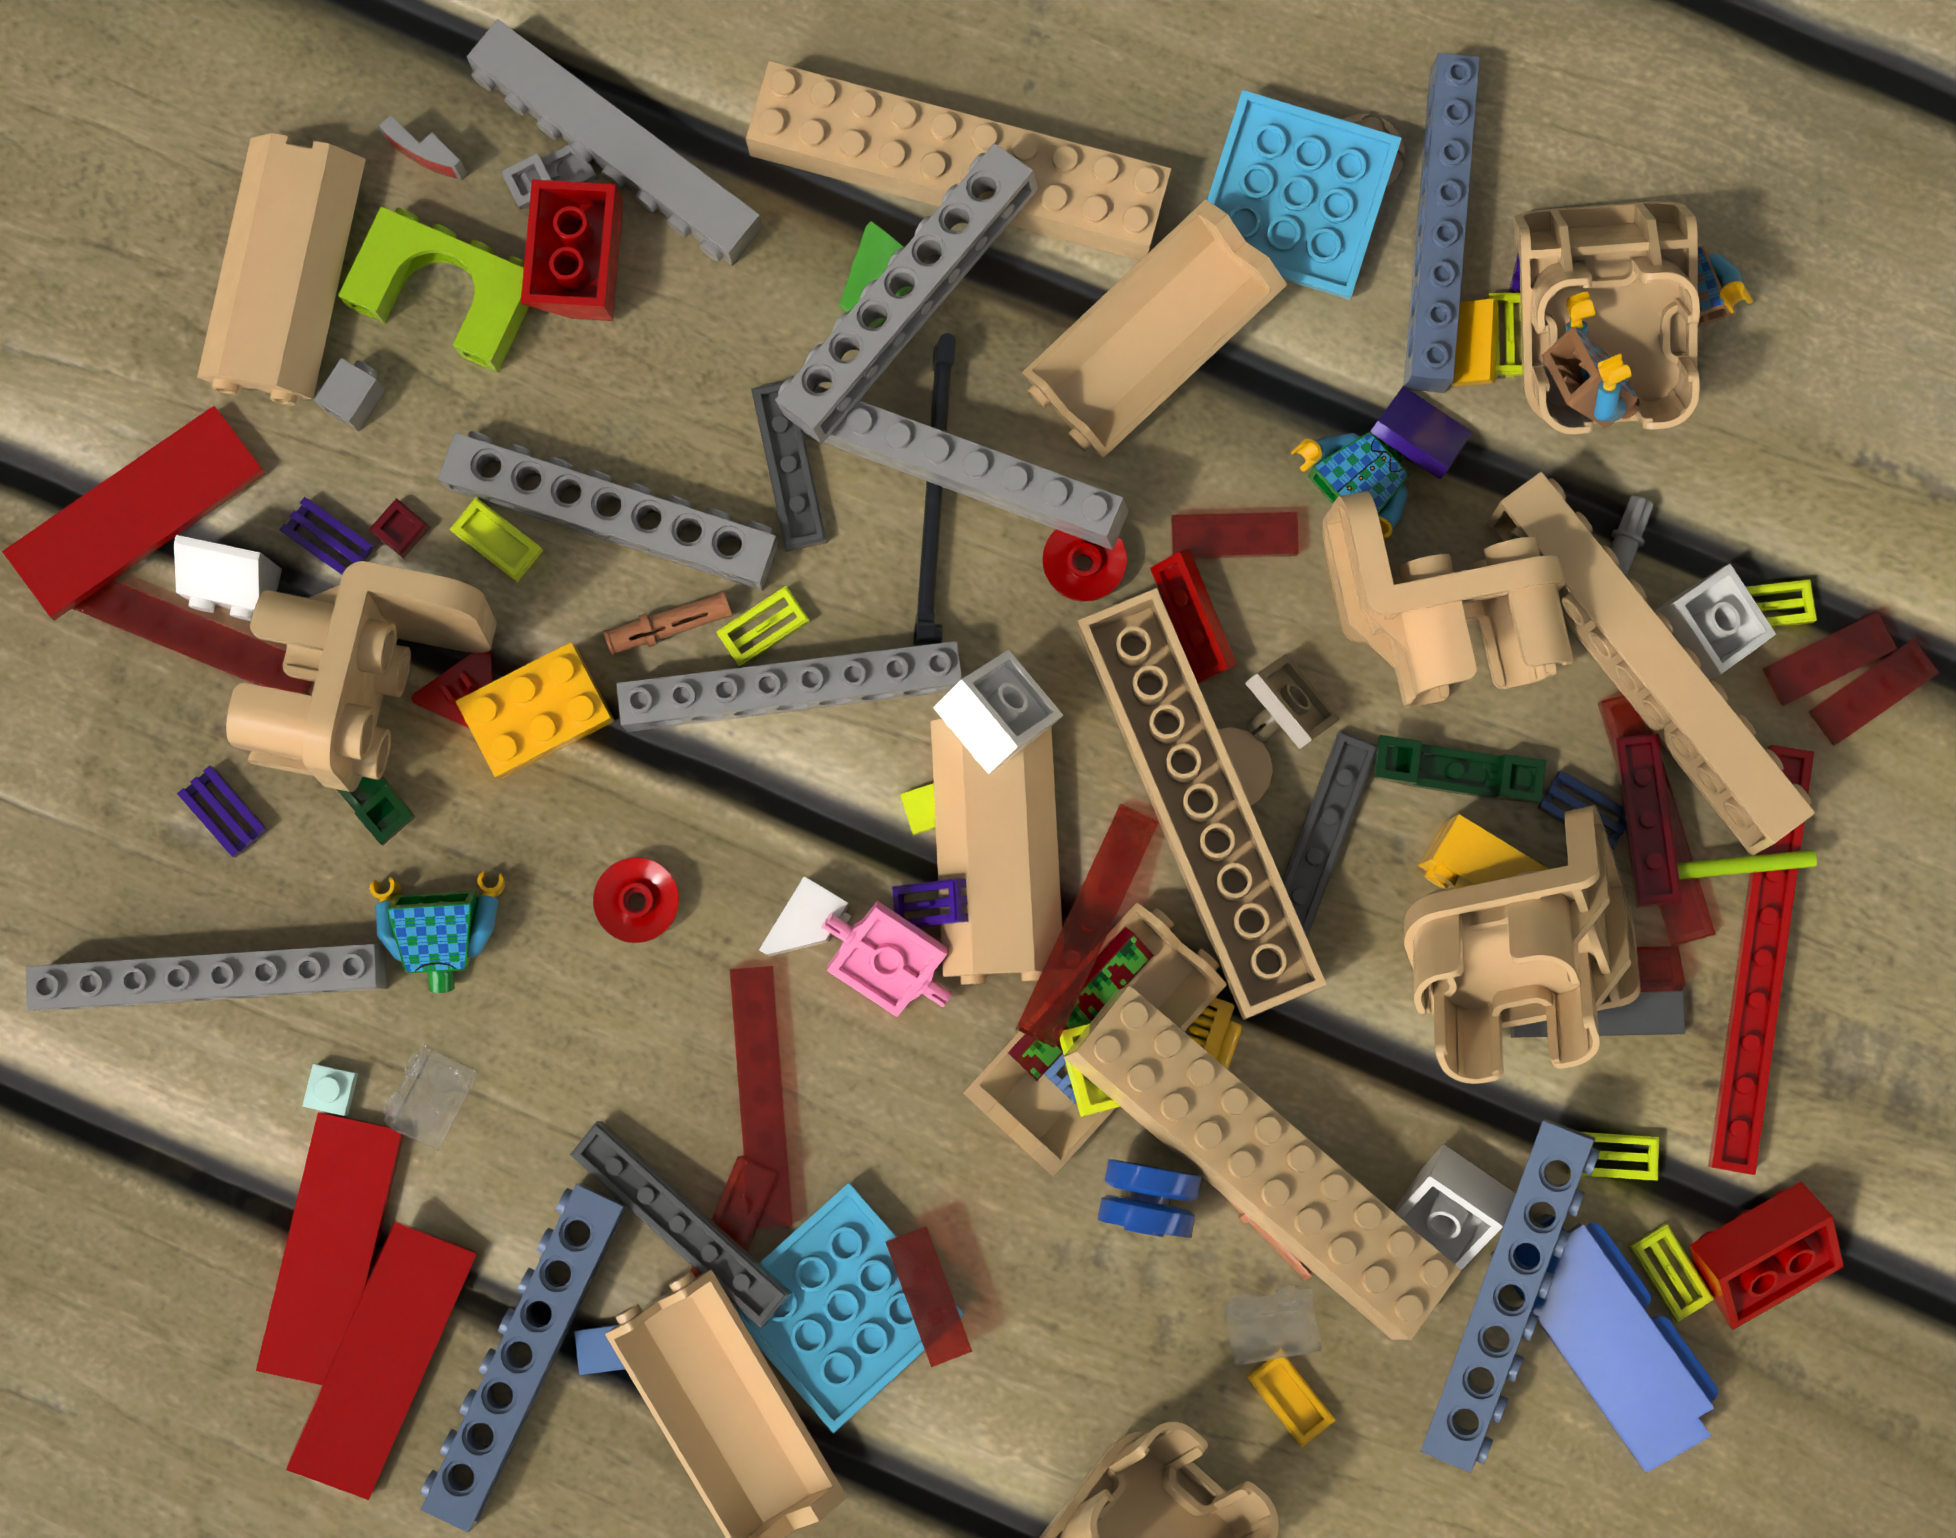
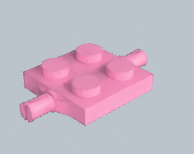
M876 901L865 917L853 926L832 912L823 922L822 929L827 930L842 940L840 949L828 963L827 971L894 1016L898 1017L907 1004L921 994L940 1005V1007H944L946 1002L949 1001L952 992L932 980L934 970L947 955L948 947L879 901Z

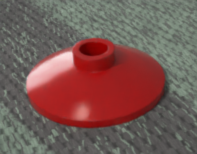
M1055 529L1045 544L1042 564L1048 582L1059 594L1074 601L1090 602L1109 595L1120 584L1126 570L1127 555L1120 536H1118L1113 550ZM1081 556H1086L1091 560L1092 566L1087 570H1082L1077 567L1076 560Z
M640 857L626 858L611 865L600 876L594 889L593 908L598 922L608 934L624 942L643 943L661 936L671 926L679 908V892L672 875L659 863ZM637 893L643 894L646 899V903L641 909H634L630 903L632 896Z

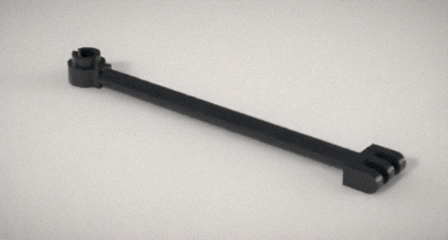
M945 333L939 338L933 349L932 362L934 382L930 427L947 432L951 367L954 364L956 345L954 336L949 333ZM926 481L918 605L913 646L942 642V624H935L934 604L943 487Z

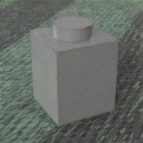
M341 358L314 401L323 411L359 432L385 392V389L376 379L379 373L360 360H357L352 365Z

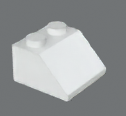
M176 535L174 541L176 593L189 601L188 607L214 613L215 606L231 609L229 615L232 617L251 621L255 605L261 593L265 590L277 592L282 569L260 552Z
M1731 564L1722 567L1654 611L1655 614L1659 612L1668 619L1674 630L1672 635L1682 647H1689L1696 654L1701 663L1700 670L1708 680L1721 675L1776 635Z
M1010 650L1005 651L961 679L933 707L945 724L955 733L972 754L973 758L988 774L1012 759L1064 716Z
M1443 1144L1422 1167L1393 1212L1462 1270L1504 1226L1516 1193Z

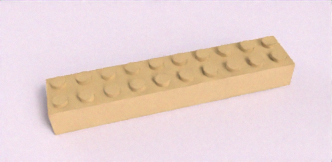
M768 61L746 136L749 155L752 157L939 207L948 189L955 184L959 185L969 173L973 160L980 153H986L995 143L1034 171L1038 186L1037 192L1009 223L1010 226L1137 260H1142L1150 251L1171 173V168L771 61ZM984 192L977 199H989L995 192Z
M1542 472L1538 473L1501 500L1487 524L1501 542L1522 537H1536L1540 556H1559L1565 585L1558 590L1566 624L1654 734L1659 733L1660 742L1751 856L1772 846L1815 814L1809 806L1811 805L1809 795L1800 785L1792 784L1782 772L1784 767L1778 756L1770 749L1765 750L1754 737L1756 731L1749 720L1741 714L1736 715L1727 703L1728 696L1724 689L1716 681H1709L1700 670L1701 663L1696 654L1689 647H1682L1672 635L1674 630L1668 619L1659 612L1655 614L1645 601L1646 594L1643 588L1634 579L1628 580L1619 569V560L1615 553L1608 546H1601L1591 534L1593 529L1587 518L1580 512L1574 513L1566 503V495L1562 487L1554 479L1550 478L1548 480Z
M1157 588L1077 620L1081 639L1242 1019H1248L1326 986L1325 979Z
M1128 985L1115 991L1063 1058L1120 1105L1121 1108L1390 1339L1412 1340L1461 1272L1454 1263L1132 986Z

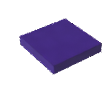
M1402 386L1371 430L1372 434L1440 479L1447 472L1472 434V431L1405 386Z

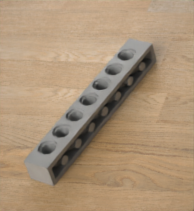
M995 143L986 153H980L973 160L969 173L959 185L955 184L948 189L943 197L941 206L932 216L925 217L919 223L915 236L906 247L898 249L891 256L888 268L877 280H872L866 285L861 293L860 301L850 312L843 313L838 318L833 327V332L825 342L816 345L809 352L806 364L796 376H791L784 381L779 389L778 397L775 399L783 415L819 443L823 444L1037 192L1038 186L1034 171ZM984 192H995L989 199H977ZM958 223L968 224L962 231H950ZM930 255H941L935 263H923ZM905 286L914 287L908 295H896ZM878 318L887 319L881 327L869 328L873 320ZM850 350L859 351L854 359L849 361L841 360L846 352ZM820 383H832L827 391L814 393L815 388Z
M469 431L468 436L454 433L438 478L446 489L473 498L477 497L479 500L763 591L779 545L776 535L771 534L772 529L754 521H748L747 526L731 521L732 516L730 514L713 508H708L707 513L692 509L691 502L677 496L668 495L667 500L652 496L651 489L637 483L628 482L627 487L611 483L613 479L611 476L596 470L589 469L586 475L571 470L573 467L571 463L556 457H549L546 462L532 457V451L519 445L509 444L507 449L493 445L492 438L475 431ZM492 461L501 463V470L495 477H482V470L487 463ZM530 474L541 476L540 485L532 491L522 490V481L526 476ZM569 487L580 488L581 496L576 502L572 504L561 502V495L564 490ZM611 499L620 501L621 509L616 515L612 517L601 515V507L606 501ZM650 512L659 513L661 515V522L656 528L646 530L640 527L641 519L645 514ZM686 526H699L702 532L696 541L686 543L680 540V533ZM737 538L742 542L738 553L732 556L720 553V545L724 540Z
M957 641L621 682L616 683L621 726L627 732L948 693L962 678Z
M377 944L26 966L27 1010L59 1011L387 989L385 946Z

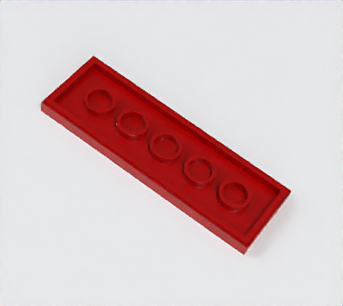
M212 406L4 549L2 553L50 618L55 621L169 542L176 535H179L265 475V472L217 408Z
M323 1112L317 1113L256 1371L322 1385L372 1272L405 1130Z
M397 1220L394 1221L287 1462V1471L358 1497L370 1499L477 1255L476 1251Z

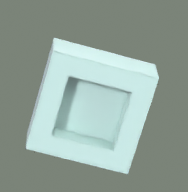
M313 1064L302 1107L348 1116L359 1073Z

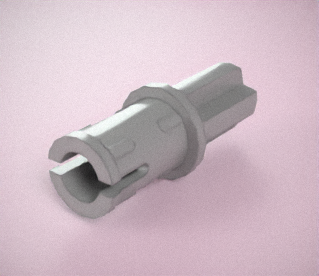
M1632 496L1629 499L1618 529L1613 530L1611 533L1614 540L1610 549L1619 560L1618 567L1626 577H1628V571L1638 547L1644 545L1645 541L1642 536L1654 507L1653 502L1641 496Z

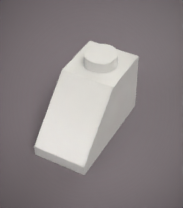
M803 877L759 951L770 957L828 942L832 934L821 928L823 922L832 912L846 923H849L852 917L846 913L850 906L849 903L808 878Z

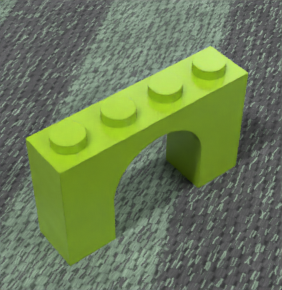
M381 206L338 294L339 298L347 308L385 324L405 282L413 273L425 266L436 263L460 267L472 276L474 298L453 343V347L460 357L498 373L529 306L520 302L524 261L510 256L507 261L494 255L495 251L482 242L472 240L470 244L456 239L457 234L442 225L434 224L431 228L419 223V218L405 209L397 207L395 212Z

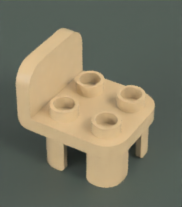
M1662 201L1543 209L1515 215L1514 241L1520 259L1522 385L1532 410L1553 429L1561 433L1587 434L1594 431L1595 421L1566 404L1542 357V354L1566 333V324L1571 321L1566 306L1567 298L1588 291L1593 302L1595 315L1582 319V321L1588 324L1587 337L1611 357L1621 353L1623 364H1627L1630 367L1631 377L1628 380L1640 402L1637 412L1628 419L1621 418L1615 422L1639 421L1644 429H1666L1677 426L1688 419L1697 406L1700 392L1698 372V323L1700 318L1698 297V230L1695 215L1685 204Z
M1363 491L1336 498L1323 519V541L1342 631L1350 641L1370 645L1395 668L1403 707L1410 708L1440 703L1449 695V684L1468 681L1475 676L1477 666L1467 622L1479 620L1492 681L1498 689L1504 690L1551 678L1556 675V663L1568 665L1574 662L1558 590L1565 585L1560 559L1557 555L1540 556L1536 537H1522L1491 545L1484 549L1486 559L1467 566L1468 570L1454 573L1451 555L1438 554L1401 564L1399 566L1400 577L1392 578L1379 516L1371 494L1368 491Z
M365 561L355 562L348 566L343 572L340 585L309 598L270 590L263 591L257 600L250 622L252 633L259 639L287 644L283 662L284 672L290 677L313 681L315 684L312 696L249 683H240L235 686L229 703L226 723L229 743L236 748L251 751L247 760L250 764L311 775L324 787L354 792L362 777L379 780L385 771L391 745L390 730L376 727L383 696L401 697L406 687L411 663L410 648L396 645L397 639L464 652H489L492 647L497 621L484 594L477 588L455 579Z
M1595 805L1565 811L1567 866L1543 871L1528 870L1514 877L1457 889H1438L1416 901L1407 911L1404 919V946L1414 972V1003L1419 1015L1432 1013L1434 1016L1436 1056L1442 1070L1451 1078L1470 1084L1487 1083L1500 1079L1504 1073L1502 1029L1547 1021L1549 1057L1552 1065L1555 1068L1563 1069L1583 1064L1597 1053L1600 1046L1597 1011L1628 1005L1639 996L1641 988L1631 910L1611 846Z
M1166 1422L1149 1432L1139 1431L1130 1433L1109 1446L1039 1538H1277L1279 1519L1276 1508L1270 1498L1255 1484L1245 1481L1227 1492L1223 1490L1192 1462L1201 1457L1208 1448L1207 1441L1188 1425L1179 1422Z

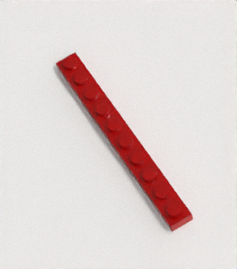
M1777 745L1768 746L1767 749L1773 751L1781 760L1784 767L1782 772L1792 784L1800 785L1809 794L1814 752ZM1804 822L1778 842L1755 855L1801 851ZM1798 868L1749 874L1708 1163L1710 1168L1749 1175L1756 1174Z

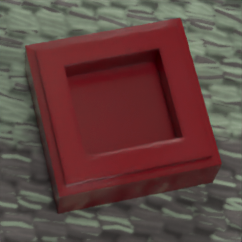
M396 498L370 527L369 531L404 559L431 527Z

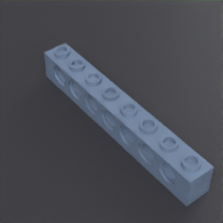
M1438 53L1429 72L1403 386L1409 390L1445 393L1454 379L1480 57Z
M1548 1119L1542 1121L1420 1452L1470 1473L1476 1461L1485 1464L1493 1443V1439L1486 1437L1491 1420L1500 1423L1509 1398L1502 1396L1501 1393L1506 1379L1515 1382L1524 1357L1517 1355L1516 1352L1522 1338L1531 1340L1539 1316L1531 1312L1536 1298L1546 1299L1554 1274L1546 1271L1552 1255L1561 1258L1570 1233L1562 1231L1567 1214L1576 1217L1585 1192L1578 1190L1577 1187L1582 1174L1592 1175L1600 1153V1150L1592 1148L1596 1138ZM1554 1160L1565 1162L1571 1170L1570 1180L1564 1184L1551 1182L1546 1175L1547 1164ZM1537 1202L1549 1203L1555 1210V1221L1549 1225L1536 1223L1531 1216L1532 1205ZM1522 1243L1534 1245L1540 1252L1539 1263L1534 1266L1521 1264L1516 1257L1517 1246ZM1509 1284L1520 1287L1524 1292L1525 1302L1519 1307L1506 1305L1501 1298L1502 1287ZM1491 1326L1504 1328L1510 1338L1509 1344L1503 1348L1491 1346L1486 1339V1329ZM1477 1367L1488 1369L1494 1377V1385L1488 1389L1478 1388L1471 1380V1370ZM1464 1408L1472 1410L1479 1419V1426L1472 1430L1460 1427L1455 1418L1456 1411Z
M584 1183L576 1184L573 1190L566 1188L556 1208V1212L561 1214L554 1230L549 1227L546 1229L539 1242L537 1252L541 1253L542 1256L536 1269L528 1268L519 1284L517 1292L523 1294L516 1310L509 1308L500 1324L498 1332L504 1334L497 1350L489 1349L480 1366L479 1373L483 1374L484 1378L478 1390L476 1391L471 1388L462 1403L459 1413L465 1415L459 1430L451 1429L442 1445L440 1454L446 1457L439 1472L432 1470L422 1487L420 1495L425 1496L426 1499L420 1510L465 1532H470L477 1525L627 1209V1206L620 1200ZM575 1220L585 1222L590 1229L589 1240L584 1245L577 1244L570 1238L569 1228ZM557 1260L565 1262L570 1267L571 1277L567 1284H558L551 1278L550 1268ZM535 1301H543L550 1306L552 1316L548 1324H539L532 1318L531 1308ZM515 1342H525L530 1346L532 1359L529 1364H520L513 1358L512 1348ZM497 1382L506 1383L511 1387L513 1399L510 1404L503 1405L495 1400L493 1387ZM477 1423H485L492 1429L494 1437L490 1445H482L476 1441L473 1431ZM457 1464H465L472 1469L474 1473L472 1485L465 1486L457 1482L454 1476Z

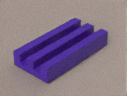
M306 497L300 502V508L297 511L294 510L289 516L291 520L288 524H283L280 528L283 534L341 575H343L346 567L298 534L296 530L300 525L352 561L350 565L355 562L365 561L375 548ZM312 512L362 549L358 554H355L306 519L307 515Z
M209 765L203 770L204 773L200 777H195L190 781L191 785L186 789L182 788L177 794L232 857L236 858L268 829L217 770ZM210 781L216 785L251 825L253 830L249 834L207 788L206 785ZM196 793H200L241 841L237 844L232 841L194 797Z
M956 878L893 886L894 912L905 919L904 912L950 907V914L906 919L918 928L969 922L968 913H962V905H968L967 896H961V888H966V879ZM949 890L948 898L904 903L903 895Z

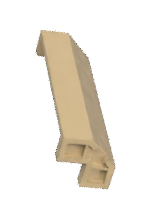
M275 133L250 139L197 378L211 382L213 390L224 394L237 395L238 390L256 388L270 393V400L294 406L297 400L314 398L365 158L332 144L313 141L312 147L306 145L298 146L290 142L289 136Z
M1205 199L1022 372L1032 385L1027 392L1043 409L1049 405L1072 429L1068 435L1080 449L1086 452L1091 448L1104 458L1284 289L1287 283L1270 258L1245 241L1229 215Z
M943 719L932 720L931 742L938 881L956 878L966 879V888H961V896H967L968 905H962V913H968L969 921L940 925L941 943L948 947L947 955L942 960L943 977H961V985L986 984V975L1021 973L1022 982L1046 981L1047 972L1065 971L1052 728H1048L1012 759L988 774L973 758L972 754L955 733L945 724ZM949 890L939 891V899L949 897ZM950 907L940 908V915L950 914Z
M1137 902L963 1093L1053 1177L1114 1109L1080 1117L1077 1103L1075 1104L1044 1074L1036 1081L1008 1054L1013 1046L1125 926L1135 933L1154 955L1126 986H1132L1184 1032L1227 985L1216 972L1220 967L1218 962L1203 949L1194 953L1181 943L1171 931L1175 924L1158 908L1149 912ZM1066 1064L1056 1073L1061 1079L1068 1074Z
M712 1269L696 1277L692 1271H689L669 1284L672 1291L642 1309L637 1303L617 1315L615 1318L619 1324L605 1333V1336L726 1538H785L795 1529L819 1522L848 1498Z

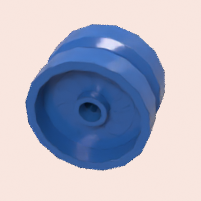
M1108 1159L1104 1181L1111 1187L1128 1190L1130 1193L1129 1198L1116 1195L1102 1197L1098 1221L1123 1226L1124 1230L1163 1237L1166 1234L1192 1238L1195 1215L1188 1209L1170 1206V1199L1190 1202L1198 1199L1202 1176Z

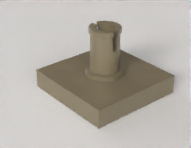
M1286 654L1256 673L1245 683L1265 707V709L1247 722L1251 733L1264 723L1266 724V727L1254 736L1260 742H1267L1274 733L1282 728L1301 750L1339 720V717Z

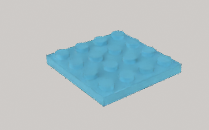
M1242 90L1207 201L1229 215L1245 241L1267 255L1284 280L1350 300L1402 138Z
M850 1182L760 1262L766 1270L792 1292L766 1326L760 1328L732 1303L759 1349L832 1433L836 1432L964 1315L960 1307Z

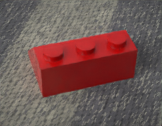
M532 179L520 301L522 304L571 319L613 321L624 203L616 184Z
M1802 1181L1788 1189L1780 1190L1771 1199L1751 1210L1743 1211L1734 1220L1715 1231L1703 1234L1697 1241L1690 1244L1696 1269L1732 1330L1844 1267L1833 1216Z

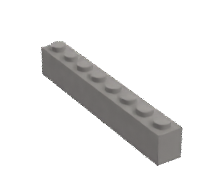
M499 19L494 22L467 55V59L473 69L471 76L478 84L490 92L493 88L497 89L506 96L504 101L510 108L522 116L526 112L538 120L536 125L553 140H556L559 136L571 144L569 150L572 154L586 164L593 161L603 169L601 174L611 184H616L617 188L621 189L625 185L636 193L634 199L647 211L654 213L657 209L668 217L667 224L679 235L686 238L690 234L700 241V249L714 261L719 262L722 258L733 266L763 228L760 214Z
M818 385L814 393H823L828 389ZM862 401L856 403L823 442L1113 550L1129 513L1124 498L1119 495ZM802 430V431L806 434L807 437H810V438L814 439V438L811 437L808 433H806L804 430Z

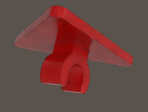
M491 650L485 653H471L415 692L411 697L412 702L469 728L456 700L493 682Z

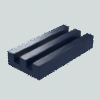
M1562 770L1558 771L1537 808L1565 824V811L1551 803L1554 797L1573 809L1588 806L1559 789L1561 784L1619 818L1615 822L1599 812L1603 826L1612 831L1607 838L1611 849L1614 850L1618 844V839L1626 830L1623 806Z

